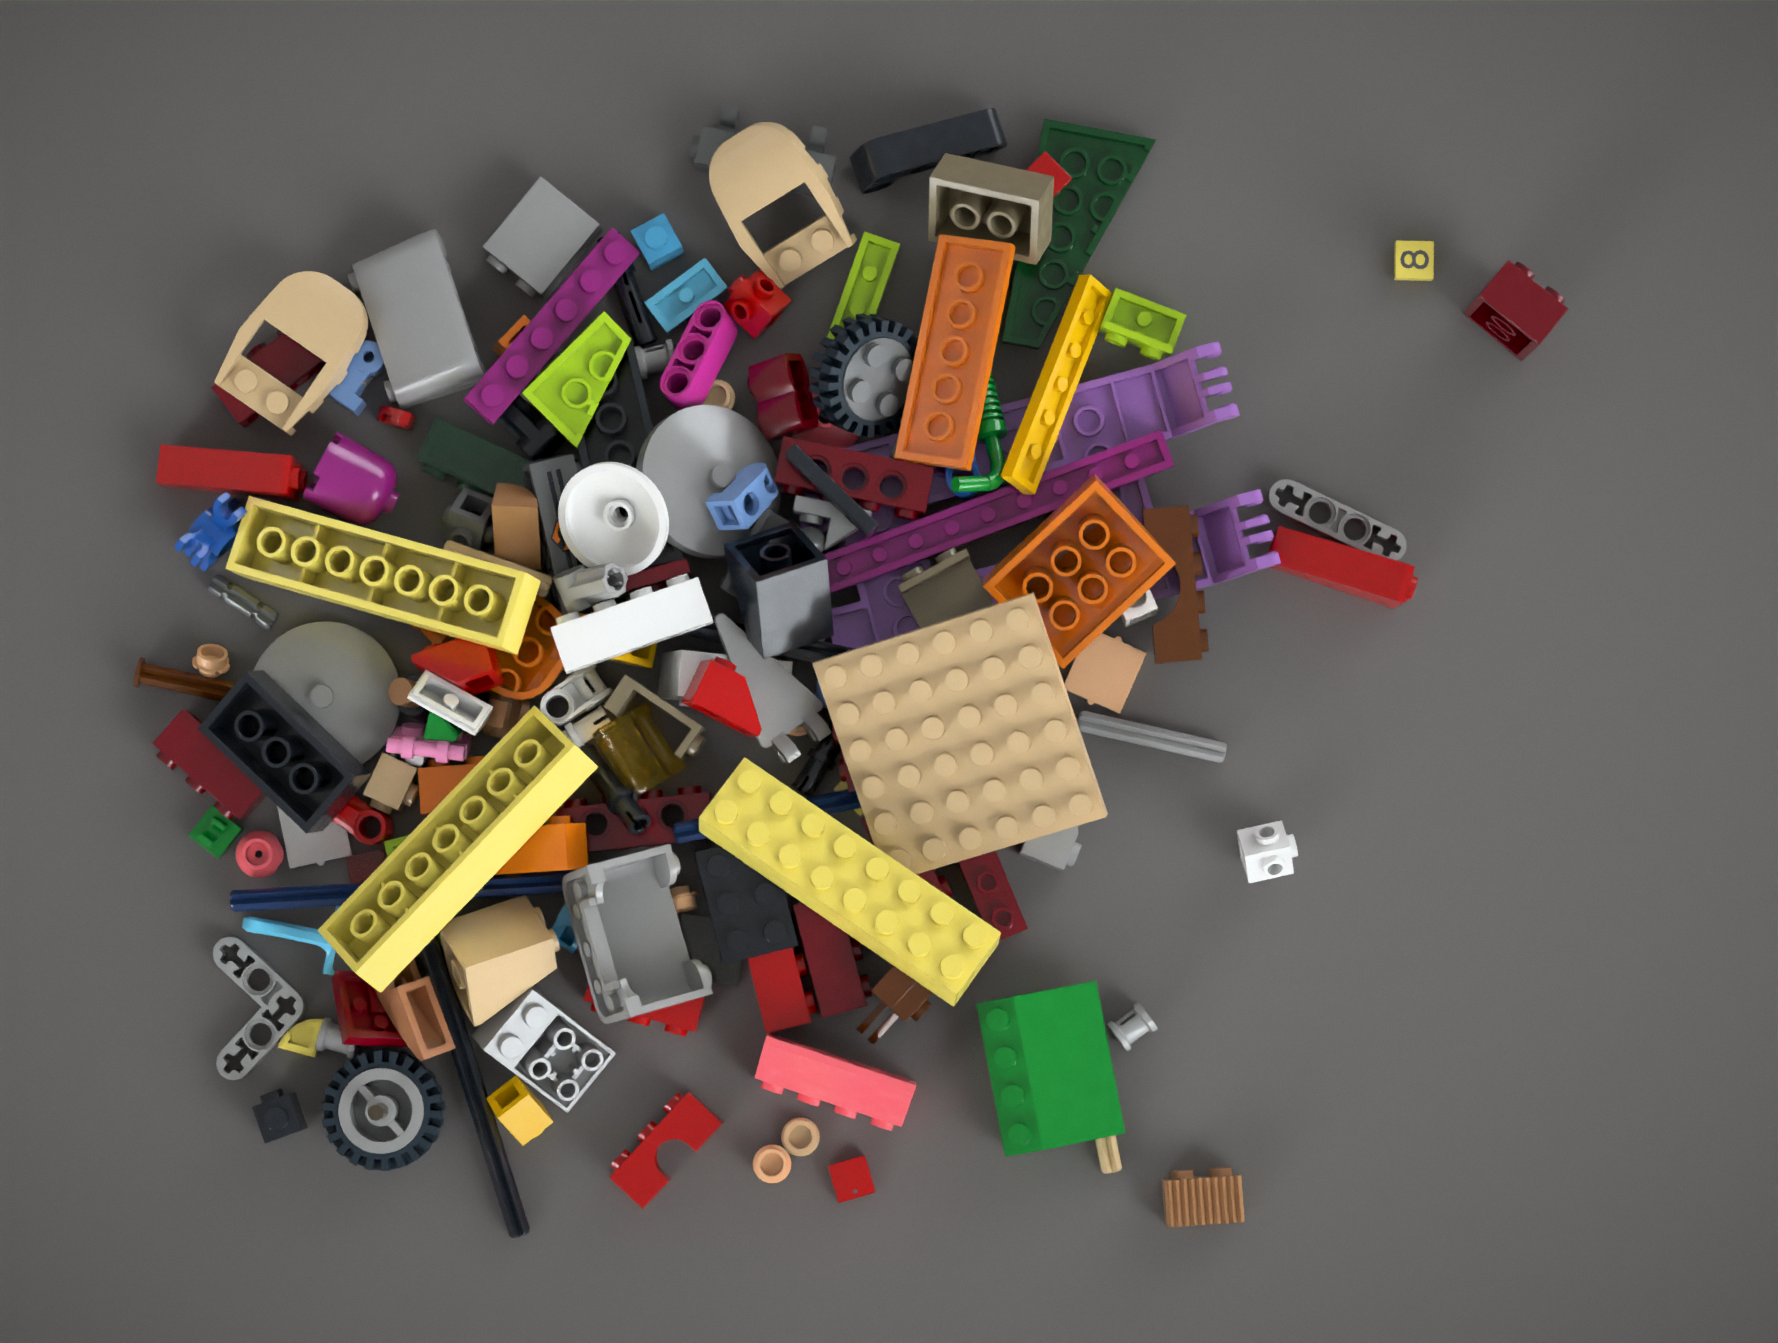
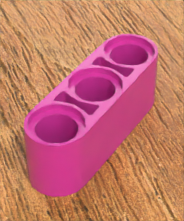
M709 300L696 308L661 376L660 389L677 411L704 403L737 337V324L718 301Z

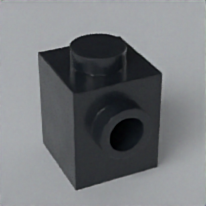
M282 1088L261 1095L262 1103L252 1107L264 1143L308 1128L296 1092L284 1095Z

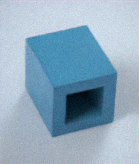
M664 213L630 231L651 272L685 254L678 237Z

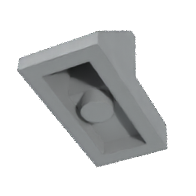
M796 495L793 513L800 515V522L815 526H822L823 520L830 522L824 548L825 552L858 531L830 502ZM863 509L872 517V511Z

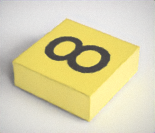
M1396 240L1394 242V280L1432 281L1434 279V241Z

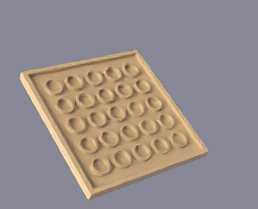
M1034 592L813 663L874 846L913 873L926 872L1099 820L1108 815Z

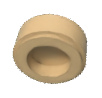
M805 1117L791 1119L786 1123L781 1133V1141L784 1148L795 1156L809 1155L817 1148L820 1140L817 1125Z

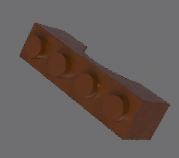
M1189 505L1143 509V526L1176 562L1173 569L1179 581V596L1174 609L1164 619L1152 625L1155 664L1201 661L1202 652H1209L1207 629H1200L1198 614L1205 613L1204 590L1196 591L1195 575H1202L1201 553L1193 552L1192 537H1199L1197 514H1190Z

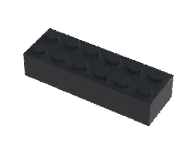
M628 335L631 341L578 445L583 469L600 462H618L636 469L641 447L653 429L631 335ZM558 351V352H556L557 357H558L563 351ZM620 507L621 515L628 518L626 509ZM666 541L661 554L645 569L684 559L682 551Z

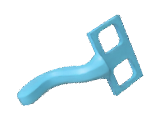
M253 916L244 917L242 928L247 932L276 936L320 946L327 952L323 974L334 975L333 962L336 951L317 931L318 929Z

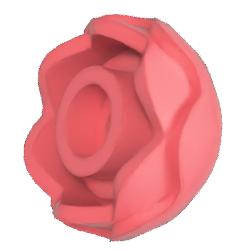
M256 830L242 837L236 847L235 857L239 868L246 875L254 878H266L277 871L284 859V850L277 836L273 833ZM258 850L262 852V856L260 858L256 857V852Z

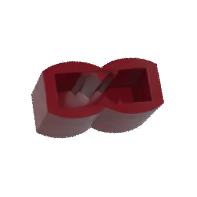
M785 353L749 366L748 388L758 403V428L767 440H782L784 436L791 437L818 427V412L812 400L813 396L809 391L808 371L801 354Z

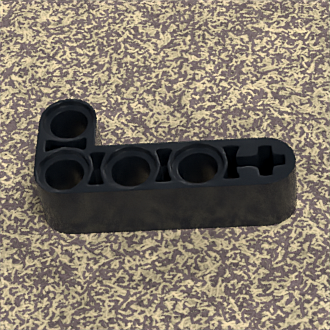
M989 108L875 138L862 144L850 156V161L861 194H868L889 187L901 177L935 169L945 153L972 159L1006 147L1007 141L996 109Z

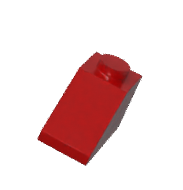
M715 657L714 660H702L681 702L747 737L759 736L762 728L746 678L735 672L737 666L728 660L720 657Z

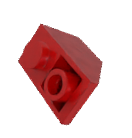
M457 638L443 644L428 645L421 652L410 655L412 663L422 674L425 670H428L471 695H476L504 684L496 650L491 647Z

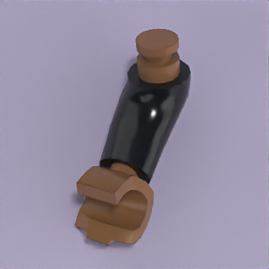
M410 675L406 678L395 679L388 689L390 701L396 704L402 713L427 724L430 711L407 699L408 694L421 675ZM481 692L473 695L493 706L489 719L482 728L483 733L501 739L520 721L530 708V701L528 699L514 700L492 692L488 701L487 693Z

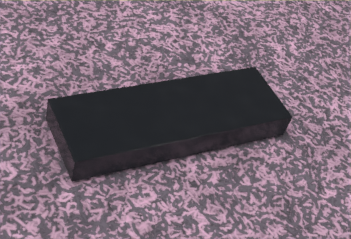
M794 443L785 453L786 460L866 538H870L879 528V524Z

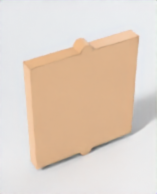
M1101 633L1075 658L1064 683L1066 690L1086 699L1088 705L1095 703L1120 714L1147 653L1123 643L1122 638L1119 636L1114 639Z

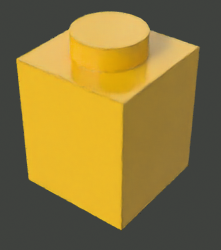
M517 1075L486 1098L496 1117L522 1146L539 1136L545 1128L553 1123L542 1102Z

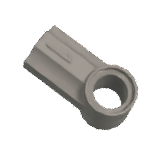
M609 562L586 568L584 564L578 565L555 575L552 579L569 614L579 612L599 601L615 598L625 593L628 577L623 567L617 566L614 562Z

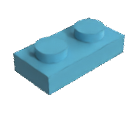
M703 258L644 302V304L667 335H669L689 320L700 304L709 300H716L728 290V287L708 260Z

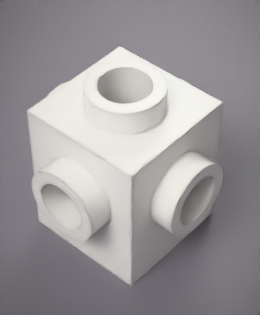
M1282 820L1237 830L1240 858L1248 883L1294 874L1292 858L1298 857L1297 845L1293 834L1286 835Z

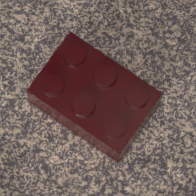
M1508 260L1491 278L1463 314L1522 361L1541 344L1569 309L1563 305L1565 299L1556 290L1549 286L1544 289L1533 280L1535 275L1529 268L1520 262L1513 264Z

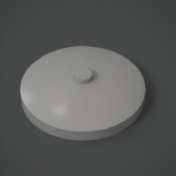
M696 405L671 414L652 429L641 447L636 469L655 484L665 501L669 516L667 542L680 551L696 557L724 558L726 557L724 544L745 538L749 529L718 530L705 501L713 493H722L735 480V475L742 468L754 463H765L774 481L778 462L768 440L748 419L724 407ZM777 486L778 494L768 507L776 514L778 513L781 501L782 487Z
M329 621L307 623L295 627L272 642L261 655L254 668V671L264 670L362 765L371 761L386 747L388 737H391L396 726L399 724L402 712L396 704L390 701L388 696L390 684L395 679L400 678L398 669L385 648L373 637L356 627Z

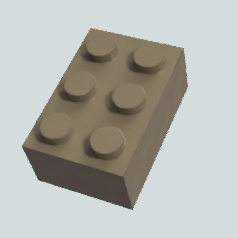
M945 153L929 177L928 241L938 243L939 234L1012 243L1016 247L1013 260L1037 265L1051 242L1054 176Z

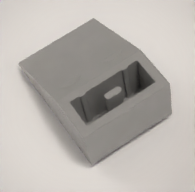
M534 986L479 1025L471 1034L485 1052L567 1113L616 1054L615 1051Z

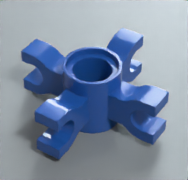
M227 492L219 496L213 506L205 510L195 520L189 529L190 533L179 538L174 546L178 552L186 548L184 554L188 558L194 554L190 561L194 567L203 561L199 568L204 572L215 564L217 558L224 555L233 546L240 521L247 513V510L242 506L237 509L240 502L236 498H233L228 503L231 496Z

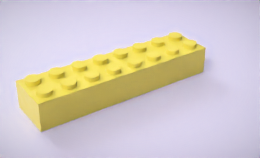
M248 497L245 506L247 513L240 521L225 569L247 579L518 655L541 582L535 577L509 567L256 497Z
M534 705L317 931L359 977L381 993L598 766Z
M745 757L699 816L700 833L953 1007L998 946L1001 936L1000 931Z

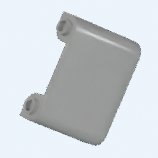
M436 229L418 234L352 264L354 272L348 274L354 294L362 295L388 373L389 380L383 381L390 403L397 401L402 410L473 387L486 373L484 364L481 362L476 351L478 349L472 338L450 272V265L445 259L447 253L442 238Z
M670 844L587 865L563 877L562 890L594 1005L598 1016L604 1024H611L713 994L711 988L712 974L706 964H702L698 959L690 960L669 888L670 885L676 882L677 875L680 873L679 859L672 852Z

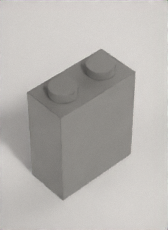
M540 177L483 245L485 252L489 255L485 261L502 275L508 270L519 280L515 285L533 299L537 294L546 300L599 236L602 228L591 216L544 178Z

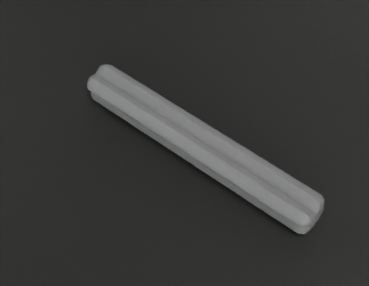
M1081 711L1078 716L1077 723L1081 732L1218 763L1223 762L1226 755L1227 744L1221 741L1088 711Z

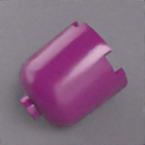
M337 431L333 442L329 443L313 473L316 476L310 487H306L302 499L352 523L369 525L376 521L382 512L389 515L392 512L400 496L399 493L394 491L397 483V472L393 464L387 459Z

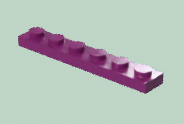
M611 228L466 395L463 401L493 425L641 252L615 229Z

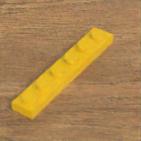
M1091 274L1079 275L1000 475L1023 494L1035 495L1113 295Z

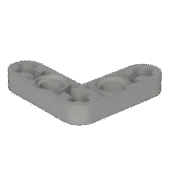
M229 936L222 938L214 946V962L261 1006L256 1014L217 1056L216 1066L221 1076L228 1080H238L249 1075L276 1046L283 1035L300 1020L305 1012L306 1002L303 995L249 944L239 937ZM225 945L228 947L238 945L240 949L237 955L244 962H248L250 956L255 960L254 963L244 969L241 977L236 974V971L242 968L237 962L228 961L226 963L223 960L226 956L223 950ZM255 969H263L269 974L270 983L263 991H256L249 983V976ZM294 997L296 1001L293 1007L296 1012L294 1015L291 1013L282 1015L278 1021L283 1023L284 1027L280 1030L275 1021L265 1017V1013L269 1010L272 1016L276 1015L282 1007L279 1002L280 998L289 999ZM258 1023L268 1025L272 1032L270 1041L263 1046L257 1045L251 1038V1030ZM243 1039L247 1047L258 1052V1055L253 1058L251 1053H247L240 1062L244 1067L243 1070L235 1069L230 1072L227 1069L230 1062L226 1057L228 1054L232 1056L240 1054L245 1047L239 1045L238 1042Z

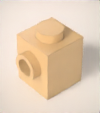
M382 752L363 795L372 798L369 805L389 815L393 808L403 811L405 805L411 807L419 792V786L415 784L418 779V768Z

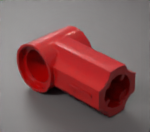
M355 795L332 820L364 844L382 845L385 841L390 840L394 833V823L387 813L378 811ZM376 817L381 823V831L376 837L370 838L366 832V824L369 819Z

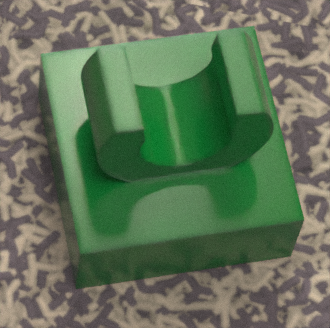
M211 805L188 836L217 859H221L244 829L233 820L226 818Z

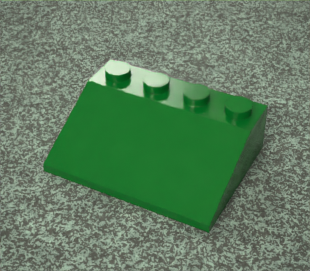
M1097 980L993 999L976 1004L1005 1157L1126 1133Z

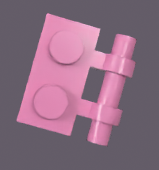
M408 722L403 723L402 726H396L391 737H388L386 744L387 753L401 754V758L414 759L415 756L435 758L436 762L448 763L449 760L464 761L468 757L472 747V734H463L462 731L458 739L453 742L423 739L425 726L420 723Z

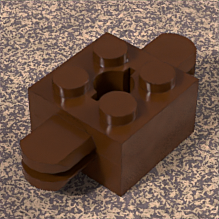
M893 966L871 989L881 1002L856 1030L863 1034L878 1016L889 1007L893 1012L867 1039L871 1044H874L899 1017L904 1022L910 1017L917 1021L932 1005L927 998L933 992Z

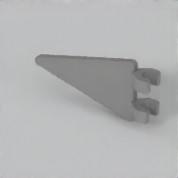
M716 614L714 622L727 658L737 666L735 672L746 678L762 728L760 735L756 736L759 745L762 748H768L772 745L774 752L782 763L792 762L801 753L787 736L789 732L803 724L812 741H821L832 733L826 722L817 713L823 708L822 701L773 657L763 659L748 641L746 633L725 614Z

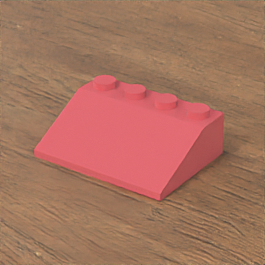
M772 1033L766 1036L755 1074V1079L762 1081L760 1088L781 1095L784 1088L798 1092L797 1100L819 1107L822 1100L834 1104L833 1112L855 1119L858 1112L872 1117L871 1125L892 1131L894 1125L902 1127L917 1086L914 1080Z

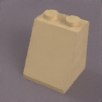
M526 895L453 918L440 931L443 955L456 996L474 1027L483 1024L557 968L555 952L560 950L556 933L553 929L547 930L541 909L539 907L534 908Z

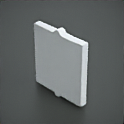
M277 806L290 869L315 863L323 866L325 861L352 856L347 830L331 821L324 831L306 834Z

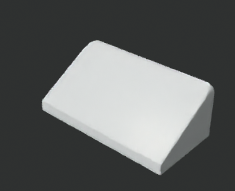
M428 670L423 672L407 699L474 736L484 727L493 709V706Z

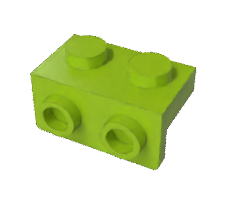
M1115 288L1099 332L1105 334L1104 340L1113 345L1125 348L1128 343L1141 348V355L1155 361H1161L1162 357H1171L1187 315Z

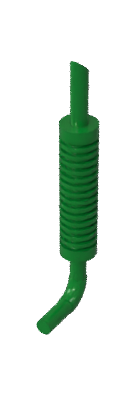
M992 372L990 373L977 438L978 444L986 445L991 470L989 474L984 476L953 477L951 487L954 492H987L997 489L1005 481L1000 476L1006 463L1000 439L1006 437L1008 431L1000 407V401L998 400V394L996 393V386H994V379H992Z

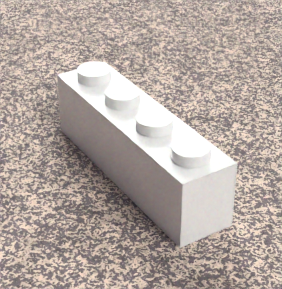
M683 574L667 580V588L653 592L651 586L629 593L631 598L629 601L616 605L615 599H611L592 606L594 613L579 617L578 612H573L556 618L557 625L550 629L566 674L713 624L699 578L690 579L688 574Z

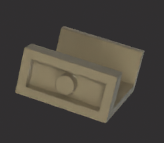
M953 547L935 557L938 564L925 571L922 566L912 569L901 576L904 582L898 585V590L919 628L995 605L987 590L983 587V583L969 559L966 548L957 552L956 548Z
M624 675L603 707L622 719L638 694L691 729L675 752V755L684 762L688 756L695 759L707 742V739L702 736L706 729L627 675Z

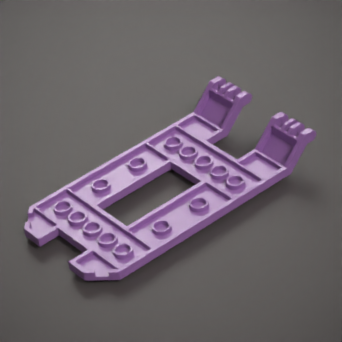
M1219 341L1194 347L1154 364L1078 384L1043 473L1158 430H1162L1166 441L1240 416L1237 404L1235 403L1226 404L1211 411L1208 410L1206 398L1231 393V390H1233L1231 382L1205 389L1201 385L1205 382L1228 376L1227 368L1220 366L1198 374L1195 362L1221 356L1222 350ZM1031 397L1000 405L1008 431L1006 437L1000 439L1005 460H1007ZM899 433L845 447L844 449L892 458L890 457V452ZM976 443L975 453L981 476L990 473V460L986 445ZM816 463L827 474L826 467L821 463ZM926 465L935 467L927 505L957 498L950 492L947 485L944 467ZM853 470L844 475L842 482L848 489L856 490L863 486L865 477L859 471ZM961 471L958 472L955 476L974 475L969 471ZM894 478L886 479L880 486L882 494L889 498L897 497L903 489L902 484ZM1145 478L1111 490L1143 525V509L1153 508ZM1005 480L1001 485L1008 484L1009 482ZM1261 489L1239 494L1190 511V514H1197L1199 537H1192L1193 552L1201 553L1202 575H1195L1196 590L1281 564L1279 553L1276 551L1262 554L1261 557L1251 560L1247 546L1272 541V538H1274L1272 530L1247 537L1243 535L1245 530L1270 523L1268 515L1261 514L1252 517L1250 520L1240 522L1236 510L1245 506L1251 507L1261 504L1264 501ZM804 491L803 497L818 500L819 494ZM879 507L878 513L872 512V518L879 524V528L872 536L913 521L893 516L894 510ZM823 520L822 526L800 522L801 528L813 526L820 529L823 534L828 533L829 521ZM858 530L844 541L845 545L848 546L867 538ZM929 558L857 584L861 601L832 609L834 636H831L833 644L859 648L919 629L917 622L898 590V585L904 582L901 576L918 566H922L924 571L931 568ZM998 564L976 570L982 583L983 578ZM1173 567L1150 588L1155 601L1179 595V581ZM988 592L993 603L998 604L994 597Z

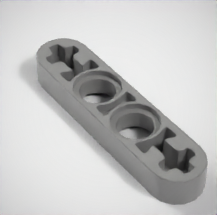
M1279 480L1273 484L1268 492V504L1277 514L1340 544L1397 561L1406 552V539L1398 530L1294 480ZM1288 487L1292 489L1291 497L1298 501L1303 500V494L1310 497L1303 507L1301 516L1295 514L1299 506L1288 502L1284 507L1278 504L1280 498L1275 495L1276 490L1282 492ZM1315 503H1323L1330 510V518L1324 524H1317L1309 517V509ZM1356 519L1362 522L1365 528L1364 536L1355 541L1347 538L1343 530L1346 521ZM1374 527L1379 530L1374 537L1386 541L1390 536L1395 538L1394 546L1399 548L1398 553L1391 552L1388 556L1382 554L1383 547L1375 542L1371 543L1370 549L1364 547V544L1371 537L1372 528Z

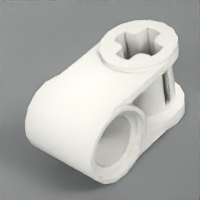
M596 664L573 672L565 681L542 697L540 710L556 726H564L573 721L584 712L600 705L613 693L614 690L607 688L595 671ZM585 679L589 681L593 689L596 691L595 693H592L590 688L585 683ZM563 698L569 703L568 712L564 716L555 718L548 713L547 707L552 699Z

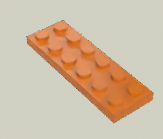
M939 234L894 455L895 459L971 471L1016 249L1012 243Z

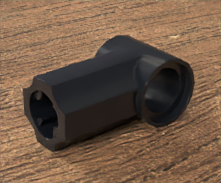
M519 395L496 420L517 440L515 443L532 460L550 456L566 440L543 416L539 417Z

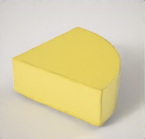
M309 1019L297 1023L283 1035L278 1048L317 1057L316 1043L324 1019Z

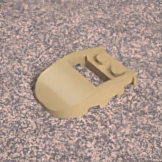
M760 122L743 129L724 141L715 150L709 165V182L713 195L742 250L767 277L772 279L782 289L786 284L845 248L852 246L857 238L854 232L852 234L848 232L842 218L844 209L838 196H835L827 179L829 176L820 163L817 164L805 150L806 146L785 126L773 122ZM805 182L825 214L762 253L742 221Z
M303 271L289 275L269 293L239 328L214 383L292 436L296 432L293 426L308 411L313 414L324 402L323 399L336 385H340L348 374L346 370L354 354L359 352L367 335L368 315L363 303L353 292L323 273ZM264 321H267L326 362L303 397L241 355Z

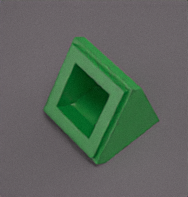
M430 711L423 739L453 742L458 739L463 729Z

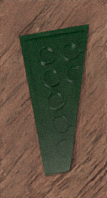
M1044 119L1037 159L1046 151L1067 172L1072 181L1053 198L1051 242L1037 265L1017 261L1002 338L1003 344L1035 350L1040 349L1075 287L1079 275L1084 271L1154 146L1156 139Z

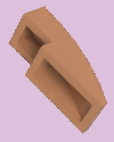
M414 959L381 993L375 989L394 1027L419 1061L456 1048L429 976L421 978Z

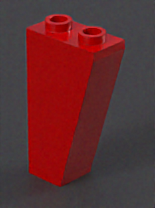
M160 444L156 483L163 487L215 493L227 492L232 495L298 502L299 493H304L307 487L308 473L302 470L303 464L291 455Z
M1278 526L1275 530L1274 538L1268 551L1278 552L1281 564L1269 568L1392 609L1406 603L1408 599H1412L1418 582V578L1412 576L1415 569L1413 565L1282 526Z

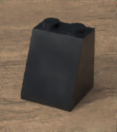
M795 522L724 544V551L747 639L763 659L779 656L786 651L804 645H811L819 640L834 636L827 558Z

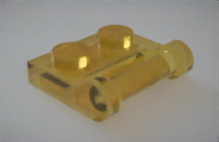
M646 703L599 728L592 734L624 786L632 789L637 797L687 768L682 759L676 758L650 717L652 711ZM637 723V725L641 729L642 733L644 734L649 744L653 748L654 752L663 764V768H661L660 764L656 760L655 756L649 749L648 745L646 744V742L644 741V739L642 738L641 734L639 733L634 724Z

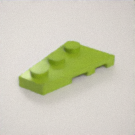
M603 311L521 394L577 448L631 338Z

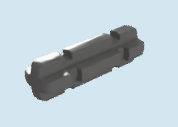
M217 574L212 579L207 589L211 594L219 599L224 598L226 604L246 617L254 618V622L265 629H270L274 625L279 615L275 610L267 605L262 606L260 600L237 585L232 586V582Z

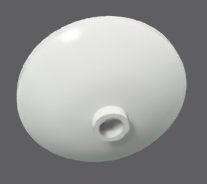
M618 462L596 463L575 474L561 494L558 507V521L561 534L573 555L588 568L614 562L617 566L623 567L628 576L640 572L651 565L664 549L669 533L667 507L655 484L639 470ZM620 507L626 509L628 518L621 515Z

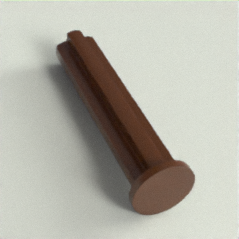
M142 657L138 661L134 676V687L139 688L140 684L217 701H221L235 685V682L208 678L203 675L145 663V658Z

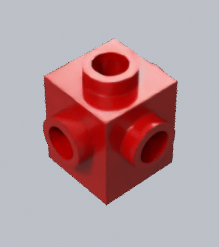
M759 269L750 277L746 278L744 275H741L732 283L727 290L731 296L723 307L755 339L775 324L792 300L772 279Z

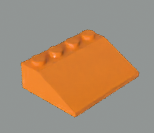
M1094 473L983 578V587L998 603L1034 592L1057 664L1064 669L1164 576L1176 562L1120 499Z

